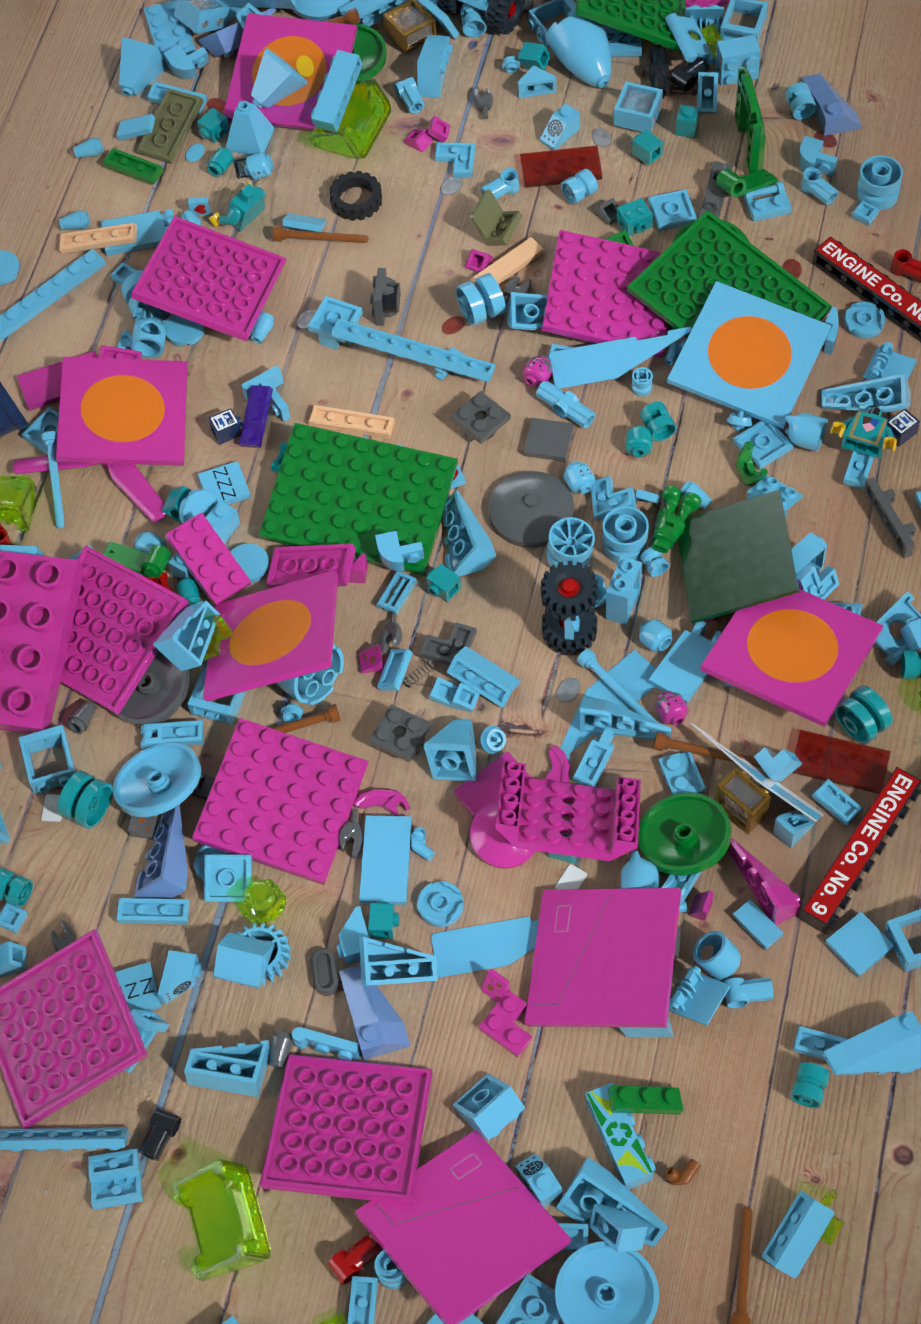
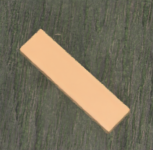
M128 223L63 233L60 235L59 250L64 254L136 243L137 225L136 223Z
M530 237L472 277L470 281L475 285L477 277L490 273L499 285L544 254V248Z
M318 405L313 406L309 419V426L388 439L391 437L395 423L393 417Z

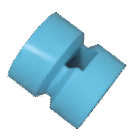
M464 3L460 8L463 33L473 38L483 35L487 29L485 12Z
M795 83L786 90L785 98L795 119L806 120L815 114L817 105L806 83Z
M583 169L576 173L574 177L564 180L561 183V189L567 201L575 205L582 201L585 196L588 197L597 192L598 183L590 170Z
M384 1250L381 1251L375 1260V1271L379 1282L389 1290L402 1288L408 1282V1279Z

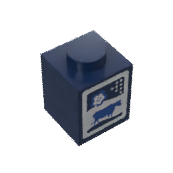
M231 408L208 418L211 431L219 445L241 436L240 427L243 426V423L238 414L234 415Z
M907 409L901 410L887 421V426L891 428L894 438L897 439L896 445L898 447L917 434L920 421Z

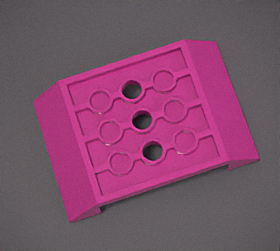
M503 761L495 828L515 848L612 861L638 847L640 779L618 777L616 789L613 790L525 777V763ZM564 801H569L572 804H566ZM562 817H568L571 820H564ZM562 833H566V834H568V835H570V836L565 837V836H562L561 834H562Z

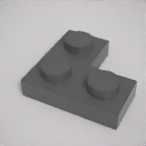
M455 623L449 640L427 635L420 651V657L450 666L454 656L465 646L471 648L477 634V628Z

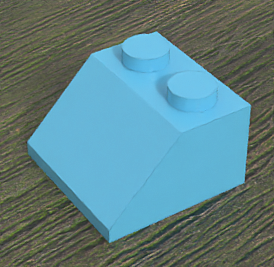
M489 1073L452 1105L461 1117L488 1141L499 1135L501 1129L510 1121L515 1120L519 1113L525 1109L511 1086Z

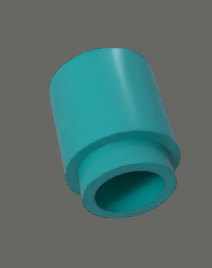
M218 148L208 161V172L215 177L223 175L234 161L232 152L227 148Z
M184 578L176 584L177 594L189 601L187 606L201 602L198 585L195 580Z

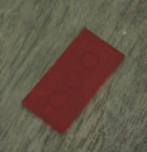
M597 145L520 154L524 188L561 184L564 180L574 177L576 173L583 169L590 170L596 180H602Z
M800 730L795 755L802 765L792 773L822 781L829 779L835 784L879 794L883 787L891 751Z

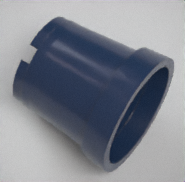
M0 382L1 438L17 429L20 431L28 427L29 424Z

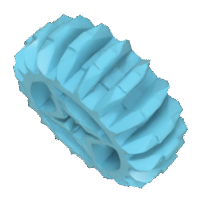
M253 922V928L248 929L244 925V933L236 931V934L258 940H268L266 942L271 941L270 943H274L271 957L276 951L277 955L267 966L262 985L265 986L266 979H270L274 983V975L282 977L281 969H287L288 964L286 962L291 960L289 954L291 947L288 945V938L283 936L282 930L276 931L273 924L267 928L264 922L260 927H257V924Z

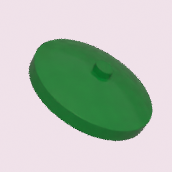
M355 24L358 29L352 53L359 55L363 64L355 84L365 82L376 76L384 67L387 59L386 43L383 37L373 28L362 24Z
M679 793L658 801L642 817L638 832V844L644 859L652 862L657 867V870L677 876L696 874L712 867L724 856L732 838V828L725 809L714 799L698 793Z

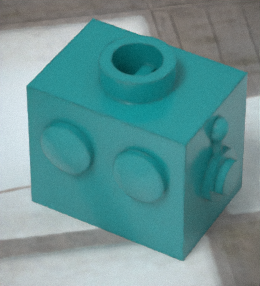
M642 198L617 207V222L623 231L626 230L629 236L652 228L653 214Z

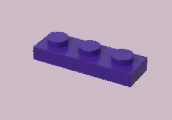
M251 385L239 445L242 447L261 448L273 388L270 386Z

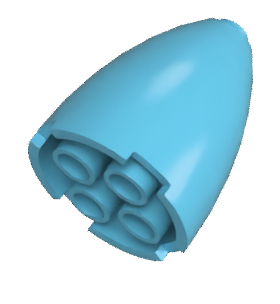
M575 9L568 13L569 17L563 19L559 24L554 22L548 29L545 39L559 61L572 74L593 87L603 88L609 83L612 69L607 34L602 24L576 15Z
M333 644L331 668L277 682L278 686L298 702L309 705L321 702L334 690L332 685L338 673L343 671L344 657L341 649Z

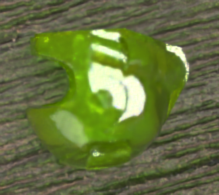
M272 879L256 880L245 888L243 892L244 902L239 904V908L244 918L247 917L252 923L274 922L282 915L285 909L286 895Z

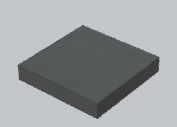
M532 418L524 456L566 462L573 423Z

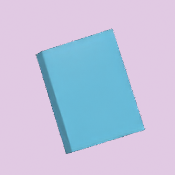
M228 933L217 946L214 978L260 989L274 943Z

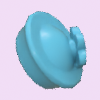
M744 411L731 413L729 418H727V422L731 423L732 428H735L736 431L753 424L751 416L743 414Z
M497 726L486 727L480 738L482 748L490 754L499 752L506 743L504 732Z

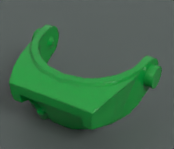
M751 441L744 443L735 463L746 486L759 482L768 473L766 468L756 472L752 460L754 444Z

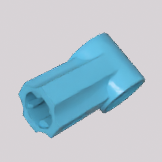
M409 77L394 83L395 93L399 100H403L408 111L414 114L420 113L425 105L418 93L414 78Z
M810 167L804 170L800 186L801 190L807 194H813L826 205L833 203L839 191L821 178V173L818 169Z
M513 168L504 169L499 178L481 187V193L483 194L485 190H491L496 199L505 194H515L520 187L518 172Z
M770 977L745 981L743 978H730L723 982L731 986L725 995L728 1008H741L751 1002L773 1000L774 998Z

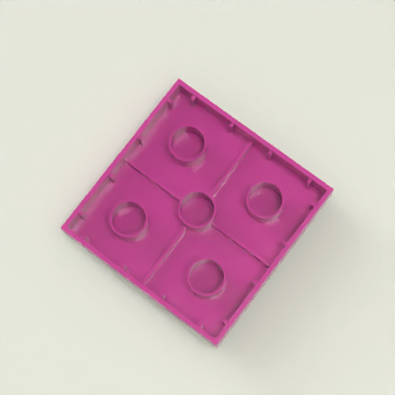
M0 551V730L32 734L51 727L84 574V568L78 560Z

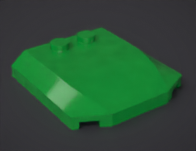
M747 68L738 69L734 118L738 132L746 131L747 134L746 165L750 174L761 170L763 167L766 136L752 77Z

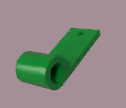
M764 168L742 177L730 169H724L718 174L716 184L732 197H739L778 182V178Z
M110 541L103 555L138 574L150 578H159L171 558L169 549L158 544L152 546L149 553Z

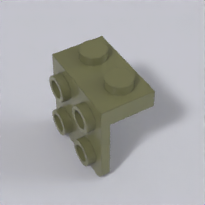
M491 190L484 191L471 213V220L487 246L507 245L523 217L520 211H503Z

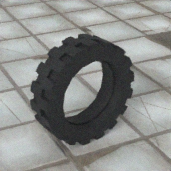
M350 171L345 175H340L338 179L333 181V186H330L331 207L343 219L349 218L351 221H356V219L364 220L367 216H373V213L377 212L379 206L382 205L380 182H377L375 176H370V173H362V171L352 173ZM353 187L365 188L372 193L368 200L360 204H349L340 199L342 193Z

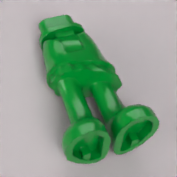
M670 485L663 489L662 499L665 503V509L662 508L658 512L652 537V549L662 553H668L669 549L673 548L674 543L684 532V522L687 516L698 510L702 503L701 498L696 493H686L676 516L674 511L680 503L681 492L677 487Z

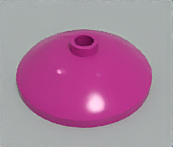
M498 801L484 806L475 815L470 828V841L477 856L485 863L496 868L509 869L524 864L533 856L535 851L515 848L495 828Z

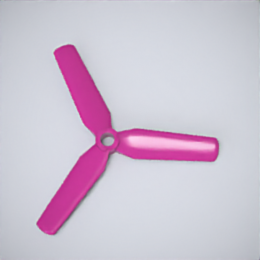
M48 455L20 459L13 463V472L15 474L50 471ZM57 462L58 470L102 464L104 468L109 469L112 480L153 523L162 520L167 515L162 511L165 503L135 464Z

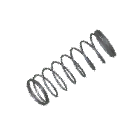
M428 659L427 663L431 666L433 671V669H435L436 667L434 663ZM403 678L407 687L410 688L412 684H415L411 681L409 683L406 678Z

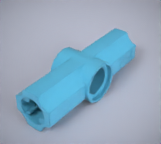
M543 381L539 385L536 396L550 405L556 415L561 418L568 417L582 428H588L595 419V412L581 404L574 393L571 391L563 392L549 381Z

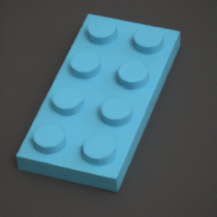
M176 0L144 7V13L154 45L158 47L163 59L164 52L179 44L187 55L196 51L188 26L174 16Z

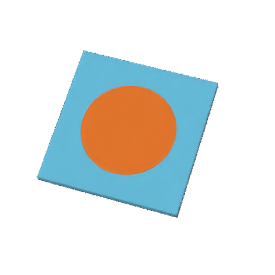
M716 281L667 378V383L736 411H744L746 415L784 429L787 423L785 417L791 414L831 330V325Z

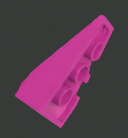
M731 838L727 851L767 917L775 925H778L797 916L801 905L798 894L796 892L792 893L785 882Z

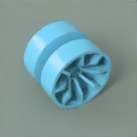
M883 155L873 156L865 160L860 169L857 188L859 202L861 203L863 200L880 210H886L895 205L899 198L903 169L900 163L889 156Z
M144 270L131 274L123 282L121 293L133 318L135 319L138 315H141L142 318L153 317L159 321L164 319L169 312L131 298L132 291Z
M490 273L477 277L475 285L468 281L456 286L459 307L471 326L486 321L487 315L490 318H494L505 313L506 305L502 291Z
M623 506L611 510L603 520L602 547L608 559L617 564L621 556L636 561L641 560V554L648 549L649 523L644 513L636 508Z
M574 517L563 518L554 523L549 532L546 559L549 566L554 565L557 568L558 562L562 561L564 565H568V561H572L573 565H576L577 562L582 563V568L589 566L595 541V535L591 526L585 521Z

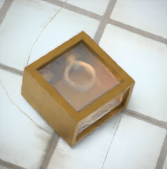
M408 0L383 14L384 31L405 53L424 43L427 35H436L435 19L417 0Z
M735 767L717 785L715 801L725 809L729 819L748 835L767 817L771 799L768 791L762 786H757L746 772H741Z

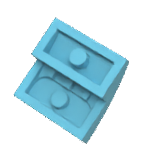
M138 1148L88 1157L91 1205L93 1210L143 1202Z

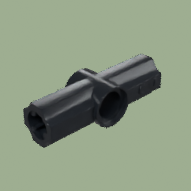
M654 45L649 49V81H651V87L663 89L662 99H664L665 96L669 95V63L667 62L666 48L661 45Z

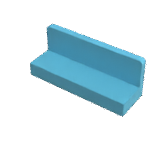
M467 646L454 656L447 670L448 674L502 708L507 704L512 692L521 682V680Z
M800 1190L761 1257L778 1270L796 1278L835 1212Z

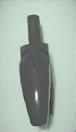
M476 86L473 92L474 103L483 112L484 119H488V111L493 105L492 92L486 88V95L481 96L479 87Z
M519 277L510 280L504 289L505 304L508 302L511 292L527 293L531 287L532 280H527L520 287L517 286L520 282Z
M392 613L391 622L386 623L380 634L379 643L383 654H387L390 641L397 647L402 640V630L396 622V613Z
M353 808L351 822L345 823L339 835V846L343 852L346 842L349 840L354 841L353 859L357 857L363 842L360 824L356 823L358 809Z
M64 920L60 922L66 936L59 939L54 930L51 934L52 944L56 951L77 940L74 930Z

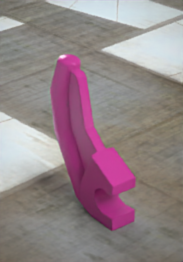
M553 745L549 751L552 769L544 780L569 783V761L565 752L557 745Z
M373 789L361 793L353 804L356 808L359 807L360 809L380 806L394 816L398 815V810L396 809L398 805L404 806L406 811L410 809L406 798L397 790Z

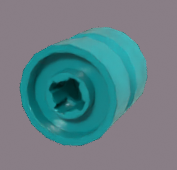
M652 402L640 412V417L644 425L650 430L654 441L666 440L676 432L677 426L663 402Z
M916 650L902 651V679L921 677V653H917Z
M2 867L0 868V900L6 899L7 903L21 908L30 898L33 890V881L21 875L17 876L15 872Z
M800 1063L796 1075L798 1081L793 1085L790 1098L802 1106L820 1108L824 1098L823 1089L827 1088L831 1073L826 1068L814 1063Z

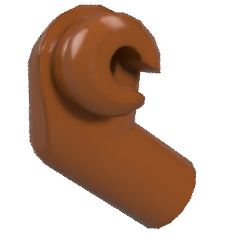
M690 1159L684 1169L676 1170L669 1167L665 1170L664 1176L671 1185H686L690 1183L701 1165L696 1160Z

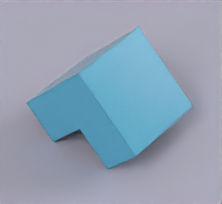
M764 747L754 756L769 778L782 782L802 765L795 753L785 749L777 754L775 751Z

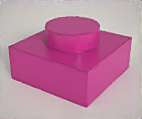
M434 116L430 120L428 134L444 143L448 139L450 125Z

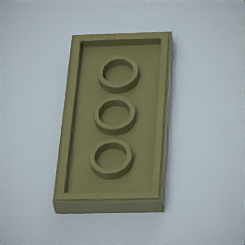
M168 88L154 115L155 122L152 133L143 136L136 150L137 153L172 164L203 104V99Z

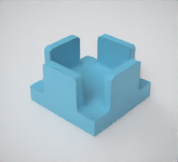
M325 296L308 324V331L318 334L321 345L337 350L339 347L338 341L346 343L344 340L331 336L332 329L337 320L342 319L359 324L363 310L361 307Z

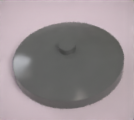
M538 471L520 472L504 479L492 492L488 505L489 519L495 532L505 541L520 547H542L548 544L549 532L554 523L563 518L574 517V501L570 490L558 478Z
M158 651L119 715H115L123 721L136 726L160 723L166 720L178 710L186 698L190 684L189 669L180 671L167 657Z

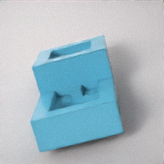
M835 307L831 308L825 321L826 324L831 325V330L825 342L824 353L832 355L838 333V312Z
M437 677L428 699L448 707L472 712L480 693L463 683L457 686Z

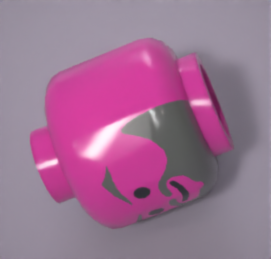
M535 356L525 365L522 374L526 384L531 387H539L543 381L549 380L553 369L551 362L546 357Z
M673 691L662 693L657 698L655 704L659 717L667 725H680L685 721L689 711L681 694Z

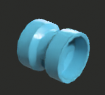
M640 367L632 373V391L637 396H647L652 391L653 374L650 369Z
M652 547L645 550L640 556L642 563L648 566L647 570L652 577L662 575L669 568L670 564L665 558H662V552L653 550Z

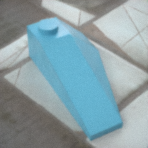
M511 292L506 306L507 324L510 328L522 330L541 329L548 295Z
M913 1011L891 1018L831 1047L822 1054L834 1075H862L864 1072H877V1074L898 1072L899 1074H908L921 1069V1025Z
M587 1157L556 1206L557 1209L582 1224L590 1223L594 1204H602L632 1213L647 1226L644 1244L655 1247L668 1228L659 1217L612 1173L589 1157Z

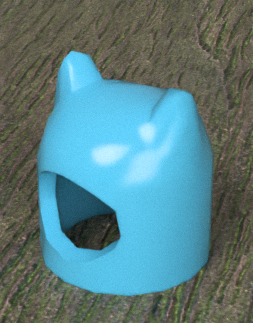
M138 315L135 318L131 349L141 351L142 357L155 358L162 355L167 332L166 320L159 321L153 317L142 318L141 315Z
M808 413L786 416L785 421L789 423V428L785 429V434L788 435L791 443L818 452L825 436L828 419Z
M632 851L630 860L623 866L621 871L620 889L659 888L657 867L652 862L641 858L638 851Z
M711 931L703 935L693 950L694 960L710 976L718 981L724 982L729 979L739 968L741 955L738 948L720 931ZM707 945H712L714 949L709 960H702V949Z

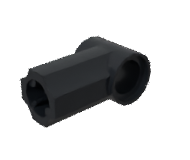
M696 58L694 62L689 63L684 68H676L671 74L670 81L683 91L688 92L698 79V72H708L709 65L704 58Z
M158 1107L150 1119V1129L138 1150L139 1153L153 1161H159L170 1137L173 1138L176 1135L181 1124V1117Z

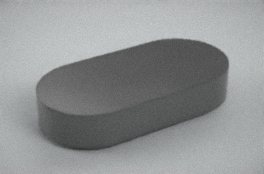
M319 949L314 952L311 958L314 985L320 995L331 996L339 987L335 956L328 949Z

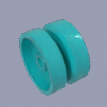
M865 685L859 686L851 692L849 697L843 698L835 709L837 720L845 732L856 742L863 745L870 743L877 737L878 733L884 732L893 723L891 711L885 701L877 692Z
M85 771L75 772L69 778L60 794L57 811L60 816L68 820H75L76 824L86 829H91L106 814L112 800L113 787L110 783L102 779H95L94 775Z

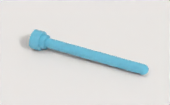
M47 431L41 434L42 444L45 445L48 452L56 526L61 529L65 523L58 464L56 462L55 447H57L58 433Z
M588 648L578 656L577 662L583 668H591L635 713L656 721L597 663L596 654Z

